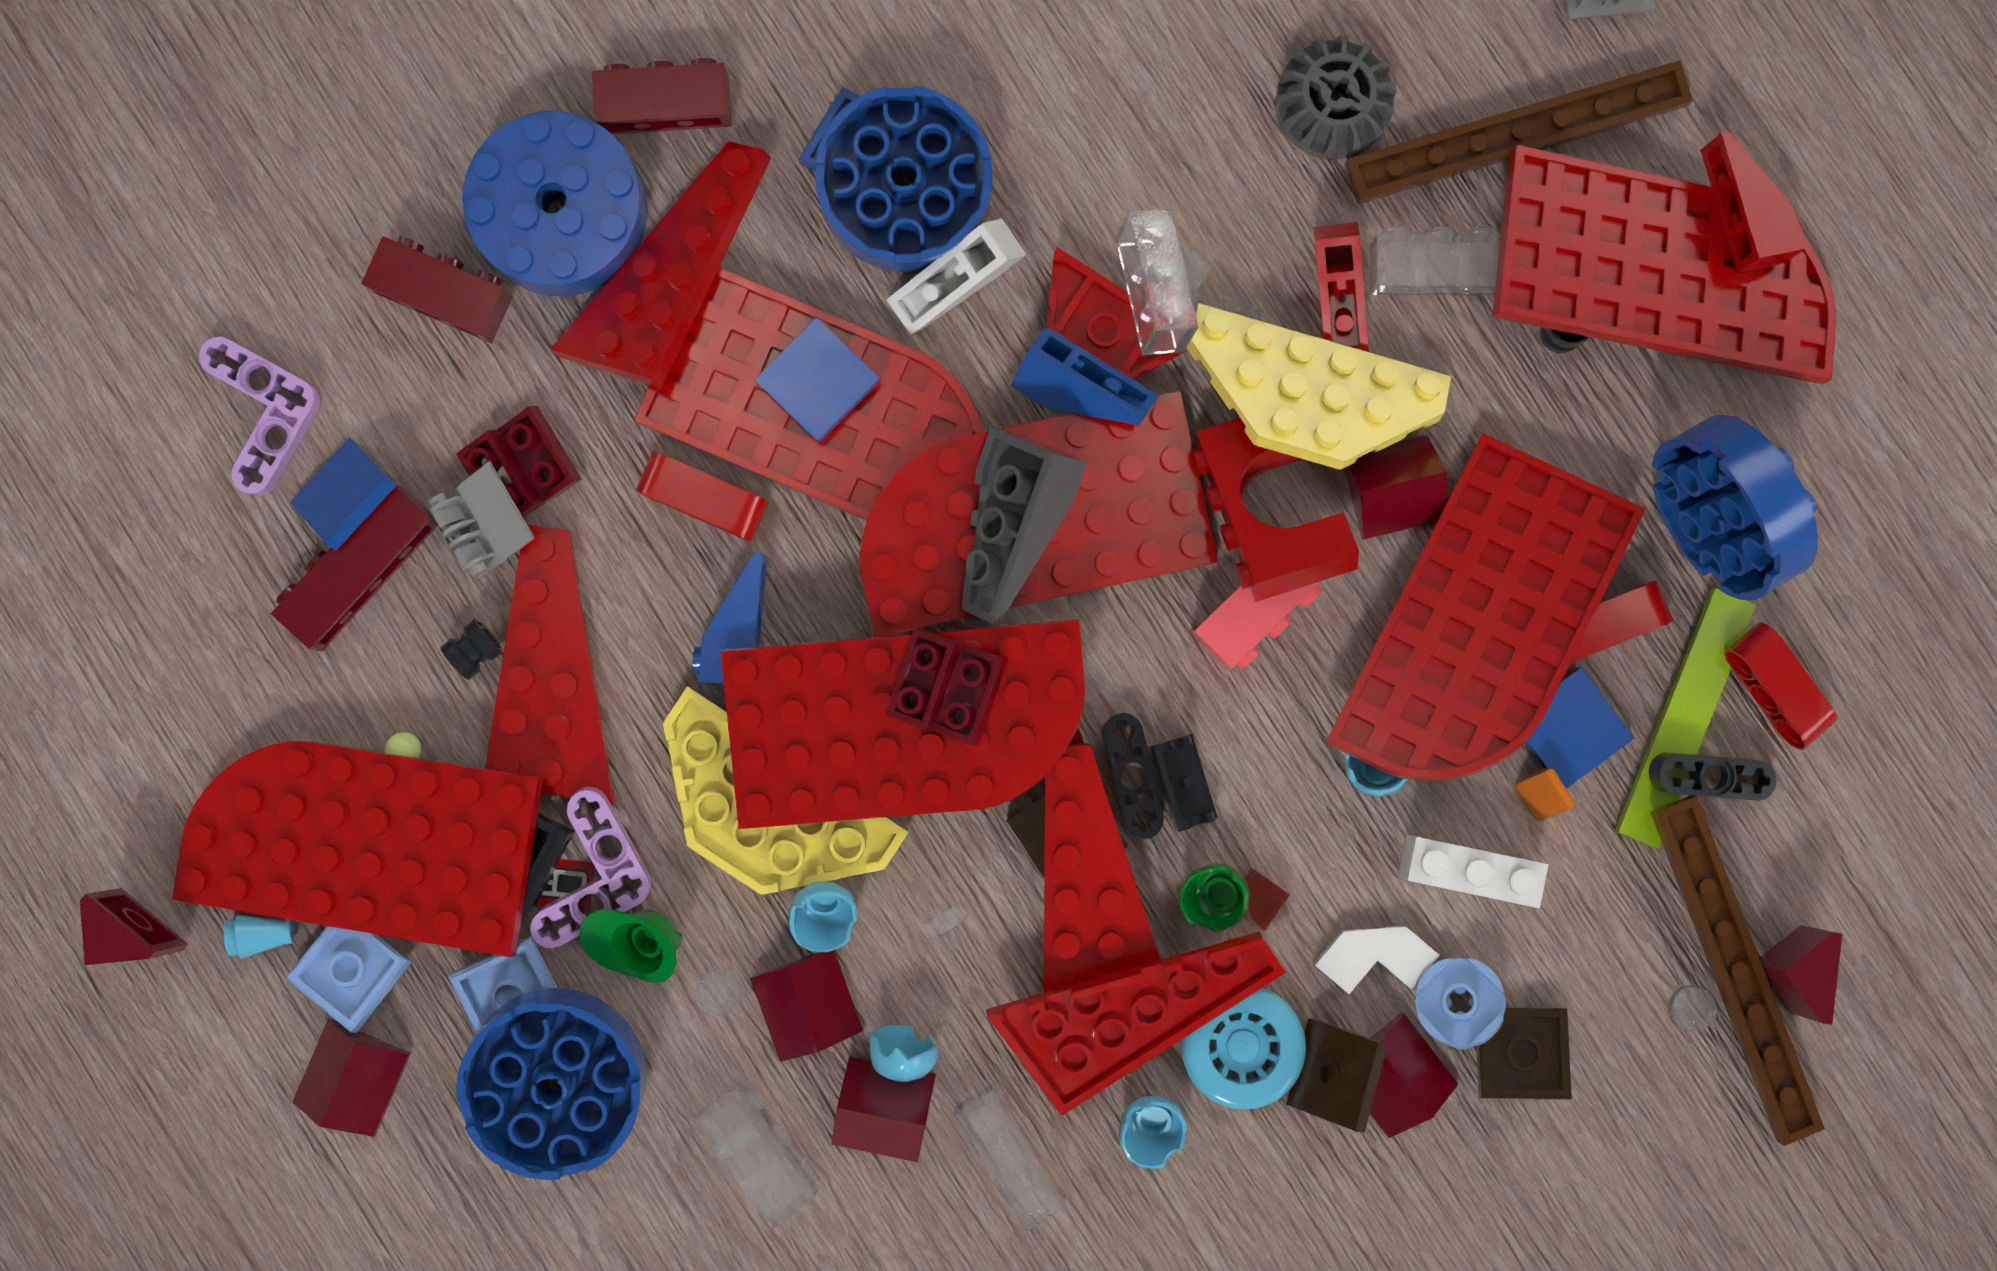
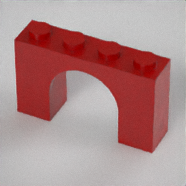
M1241 418L1196 432L1197 449L1191 450L1198 475L1206 474L1210 486L1206 487V494L1213 513L1220 511L1225 524L1220 525V530L1228 551L1235 549L1240 561L1235 564L1238 580L1242 589L1250 588L1255 602L1358 569L1359 548L1344 512L1297 527L1277 528L1260 522L1246 509L1242 501V495L1248 484L1255 477L1268 470L1302 460L1301 458L1254 445L1244 431L1246 425Z

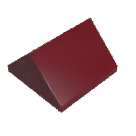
M1428 435L1396 442L1378 452L1373 450L1357 458L1355 463L1345 467L1362 540L1437 523L1448 502L1447 471Z
M122 888L86 893L80 899L85 965L151 959L183 951L188 945L187 942Z
M1800 925L1759 957L1771 989L1790 1013L1819 1023L1833 1024L1842 933Z
M835 950L818 952L750 978L780 1062L820 1052L864 1030Z
M1403 1012L1370 1037L1371 1039L1388 1044L1370 1115L1388 1138L1432 1119L1458 1086V1082Z
M329 1019L292 1103L319 1127L374 1137L378 1132L411 1053L363 1032L352 1033L339 1022Z
M849 1056L837 1105L831 1145L918 1162L936 1073L929 1072L924 1077L916 1080L897 1082L876 1072L871 1060Z

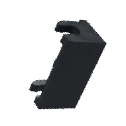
M1189 734L1150 746L1175 831L1181 832L1199 824L1215 821L1218 817L1193 735Z
M540 813L537 816L522 910L527 914L535 910L575 833L574 830Z

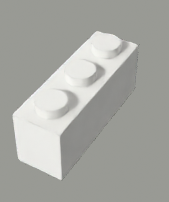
M1406 835L1398 878L1540 908L1549 864Z

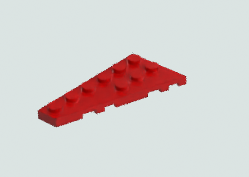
M728 141L550 350L559 358L662 388L768 167L771 157L761 148Z

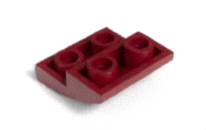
M528 406L497 430L486 431L456 453L469 476L491 461L522 517L540 508L582 480L538 406Z
M914 628L886 714L925 730L933 729L971 745H978L1007 658L945 636Z

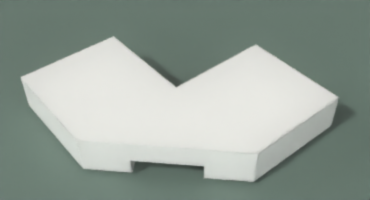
M1401 925L1341 930L1313 964L1346 993L1350 994L1377 961L1408 988L1412 989L1440 955L1410 929Z

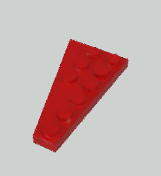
M527 524L535 538L522 547L519 553L485 769L543 778L541 794L571 798L580 788L587 786L596 787L607 796L611 804H616L608 768L607 748H605L601 726L602 716L591 652H589L586 635L585 614L582 611L578 587L579 578L571 532L563 529Z
M1070 743L1056 765L1045 775L1043 993L1160 960L1090 743Z
M1259 931L988 1008L986 1013L987 1018L1063 1116L1285 974L1286 970Z

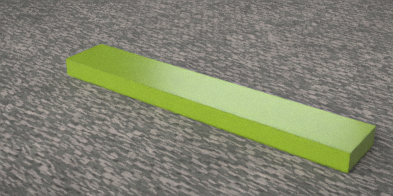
M1717 588L1710 590L1614 832L1655 849H1660L1662 842L1650 811L1679 800L1681 794H1673L1656 789L1649 779L1650 764L1657 755L1664 752L1698 754L1731 671V667L1725 659V650L1746 633L1756 604L1729 596ZM1672 768L1666 771L1667 778L1680 777L1688 779L1689 770Z

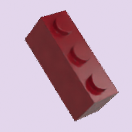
M698 58L692 60L691 65L676 66L669 61H653L648 63L645 68H630L626 64H609L604 66V70L592 71L595 122L611 134L732 127L729 75L724 63H717L715 59Z
M382 236L361 285L376 295L492 344L513 298L502 287L504 283L502 279L483 270H479L477 276L462 270L464 263L443 253H439L437 259L422 253L424 246L404 236H399L397 242Z

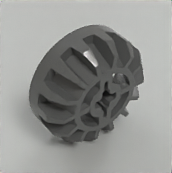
M1339 35L1336 40L1324 41L1323 37L1315 39L1307 48L1299 49L1283 70L1276 89L1275 109L1283 132L1299 149L1318 158L1336 160L1360 154L1379 139L1394 113V97L1397 90L1396 83L1391 82L1388 74L1389 64L1385 59L1380 61L1372 54L1373 47L1368 43L1364 42L1359 46L1348 42L1349 36ZM1334 61L1352 64L1348 71L1335 70L1327 73L1320 69L1321 66ZM1357 68L1363 72L1368 81L1369 98L1359 93V84L1353 76ZM1336 90L1343 94L1337 102L1330 98Z

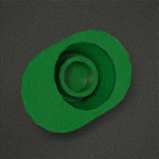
M601 909L591 912L582 921L579 930L581 945L585 952L602 967L651 983L664 982L674 974L677 965L676 951L682 944L683 935L675 930L674 925L666 916L657 911L643 910L634 914H628L617 910Z

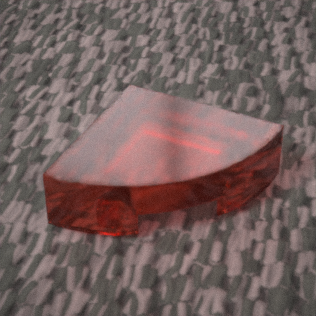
M1252 868L1246 879V884L1250 889L1248 911L1254 922L1265 931L1290 894Z

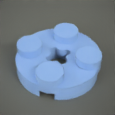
M1469 958L1440 960L1425 971L1417 985L1415 1004L1418 1019L1425 1031L1443 1045L1461 1050L1481 1045L1491 1039L1503 1023L1506 1001L1502 984L1497 975L1478 960ZM1455 992L1460 996L1466 992L1469 993L1472 998L1468 1003L1472 1009L1466 1014L1461 1010L1456 1014L1451 1012L1449 1009L1453 1003L1449 996Z

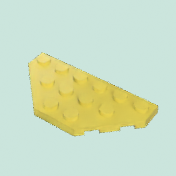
M1199 303L1186 346L1195 361L1200 360L1212 377L1210 383L1229 410L1234 408L1246 425L1244 431L1254 445L1341 470L1355 463L1357 458L1373 450L1378 452L1404 439L1408 433L1422 426L1427 428L1439 422L1445 413L1451 376L1204 304Z
M687 686L663 722L673 766L672 772L678 802H680L685 826L684 833L687 846L760 895L808 886L813 882H827L884 870L909 833L908 830L888 817L738 829L727 711Z

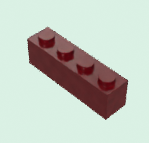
M396 485L336 551L332 548L327 552L321 551L310 560L306 566L308 573L297 585L292 583L279 594L276 599L278 606L270 614L309 650L323 652L434 531L438 523L421 503L403 487Z

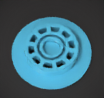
M1261 988L1182 1039L1183 1062L1193 1084L1213 1102L1231 1109H1257L1277 1101L1295 1084L1305 1061V1034L1297 1014L1283 998L1265 988ZM1240 1013L1239 1018L1229 1020L1230 1015ZM1249 1013L1260 1016L1257 1021L1248 1019ZM1223 1021L1224 1025L1219 1032L1214 1031L1216 1026ZM1269 1023L1274 1032L1266 1034L1263 1026ZM1211 1039L1216 1040V1047L1213 1050H1209ZM1270 1042H1277L1276 1053L1269 1052ZM1217 1057L1223 1063L1219 1069H1216L1212 1063ZM1267 1059L1271 1060L1272 1063L1269 1068L1263 1071L1261 1066ZM1228 1071L1237 1072V1079L1227 1077ZM1256 1071L1257 1077L1246 1080V1073Z

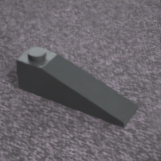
M990 427L975 472L974 484L980 485L978 510L971 512L970 525L976 526L974 550L967 555L962 600L963 610L992 625H999L1071 508L1087 462L1044 444L995 427Z

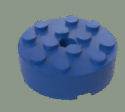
M919 86L889 89L882 87L872 90L847 104L831 121L820 141L815 162V181L822 215L837 241L863 262L874 267L897 272L924 270L935 260L955 248L969 233L983 223L989 206L992 187V165L989 147L974 119L964 108L949 97ZM906 170L912 172L916 179L913 185L899 186L894 184L891 177L898 171Z
M541 111L509 121L483 142L475 153L465 176L462 197L463 212L468 231L475 245L498 271L510 281L526 290L542 295L560 297L573 296L595 290L603 286L602 283L619 270L642 242L647 224L648 207L641 176L620 142L604 127L586 117L563 111ZM560 197L566 199V203L561 210L556 213L548 212L547 207L554 200Z
M1728 415L1711 416L1666 441L1657 449L1652 466L1659 470L1660 482L1653 485V490L1664 523L1675 543L1692 566L1702 576L1711 573L1722 582V592L1740 600H1756L1810 568L1815 560L1818 548V532L1814 516L1817 505L1811 493L1803 488L1794 471V462L1785 449L1776 448L1761 432L1738 416Z
M563 988L535 990L511 999L499 1007L484 1022L462 1059L457 1078V1102L460 1103L461 1112L466 1123L465 1129L469 1137L491 1161L503 1169L523 1177L538 1180H559L561 1176L575 1174L584 1170L588 1172L598 1167L614 1155L623 1145L634 1126L644 1097L646 1063L642 1047L634 1030L623 1016L609 1004L590 994L577 990ZM556 1078L562 1089H550L542 1080Z

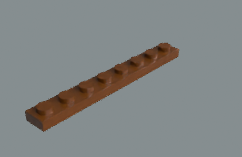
M1679 60L1349 158L1345 162V166L1357 204H1361L1509 160L1510 151L1516 145L1543 150L1687 107L1693 102V98L1681 61Z
M1690 795L1650 811L1777 1142L1786 1146L1825 1130L1697 796Z

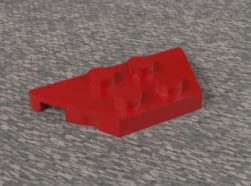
M1059 247L1055 250L1046 327L1134 381L1188 351L1186 346L1190 334L1189 331Z

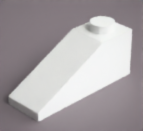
M1003 219L982 223L955 248L935 260L886 300L909 334L914 335L992 282L1023 258L1026 253Z

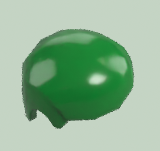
M1210 863L1193 870L1180 888L1179 907L1186 921L1192 926H1203L1213 932L1222 931L1238 924L1248 911L1250 901V889L1242 875L1234 868L1218 863Z

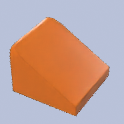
M1539 768L1515 785L1517 792L1536 820L1547 819L1570 810L1575 806V801L1554 769Z

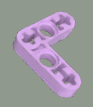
M213 337L201 346L199 362L202 368L216 378L267 405L231 471L232 481L237 489L253 496H264L270 493L276 486L316 416L321 404L320 395L317 389L308 382L224 337ZM217 350L223 353L226 351L228 357L241 363L242 365L239 367V370L236 371L221 363L218 365V361L213 358ZM265 367L271 374L270 383L265 389L256 391L252 389L249 383L250 375L255 369ZM282 386L296 394H300L304 389L302 396L307 399L306 405L304 407L296 405L293 408L294 403L278 394ZM282 426L287 432L286 443L281 448L272 450L266 444V434L270 428ZM260 450L263 454L276 459L273 464L265 460L263 461V458L255 455L256 452ZM249 468L255 470L259 468V473L264 476L260 484L257 482L250 484L251 479L246 476Z
M587 786L577 790L567 804V815L601 877L558 898L537 911L531 922L530 932L535 942L545 948L561 946L580 936L579 930L582 921L587 917L580 911L578 906L580 898L584 895L594 894L598 896L603 902L604 909L626 912L642 903L651 888V878L607 796L596 787ZM583 797L589 803L594 801L599 803L595 811L599 824H602L605 819H608L611 825L600 827L592 836L587 832V830L592 829L594 826L592 819L587 813L579 815L577 812L582 804L580 798ZM605 835L617 837L622 845L621 853L614 858L602 856L597 850L598 839ZM628 874L631 880L639 878L642 882L638 886V894L633 895L630 890H625L616 895L615 901L619 905L614 907L610 893L603 885L609 884V890L612 892L622 886L624 875ZM568 904L572 918L579 926L574 927L573 920L570 919L560 926L558 930L559 935L555 936L551 931L544 933L541 930L545 923L544 917L549 916L552 921H557L566 915L567 910L563 906Z

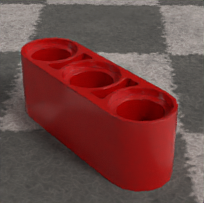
M655 451L652 452L635 492L749 542H752L769 501Z
M1657 580L1601 601L1571 663L1673 622L1674 620Z
M1761 622L1757 623L1725 650V659L1778 733L1794 748L1804 750L1837 721V715L1830 703L1782 637L1769 625Z

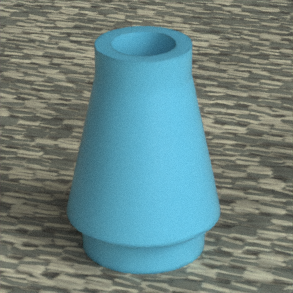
M236 915L235 920L224 922V943L228 956L238 955L240 959L294 942L292 920Z

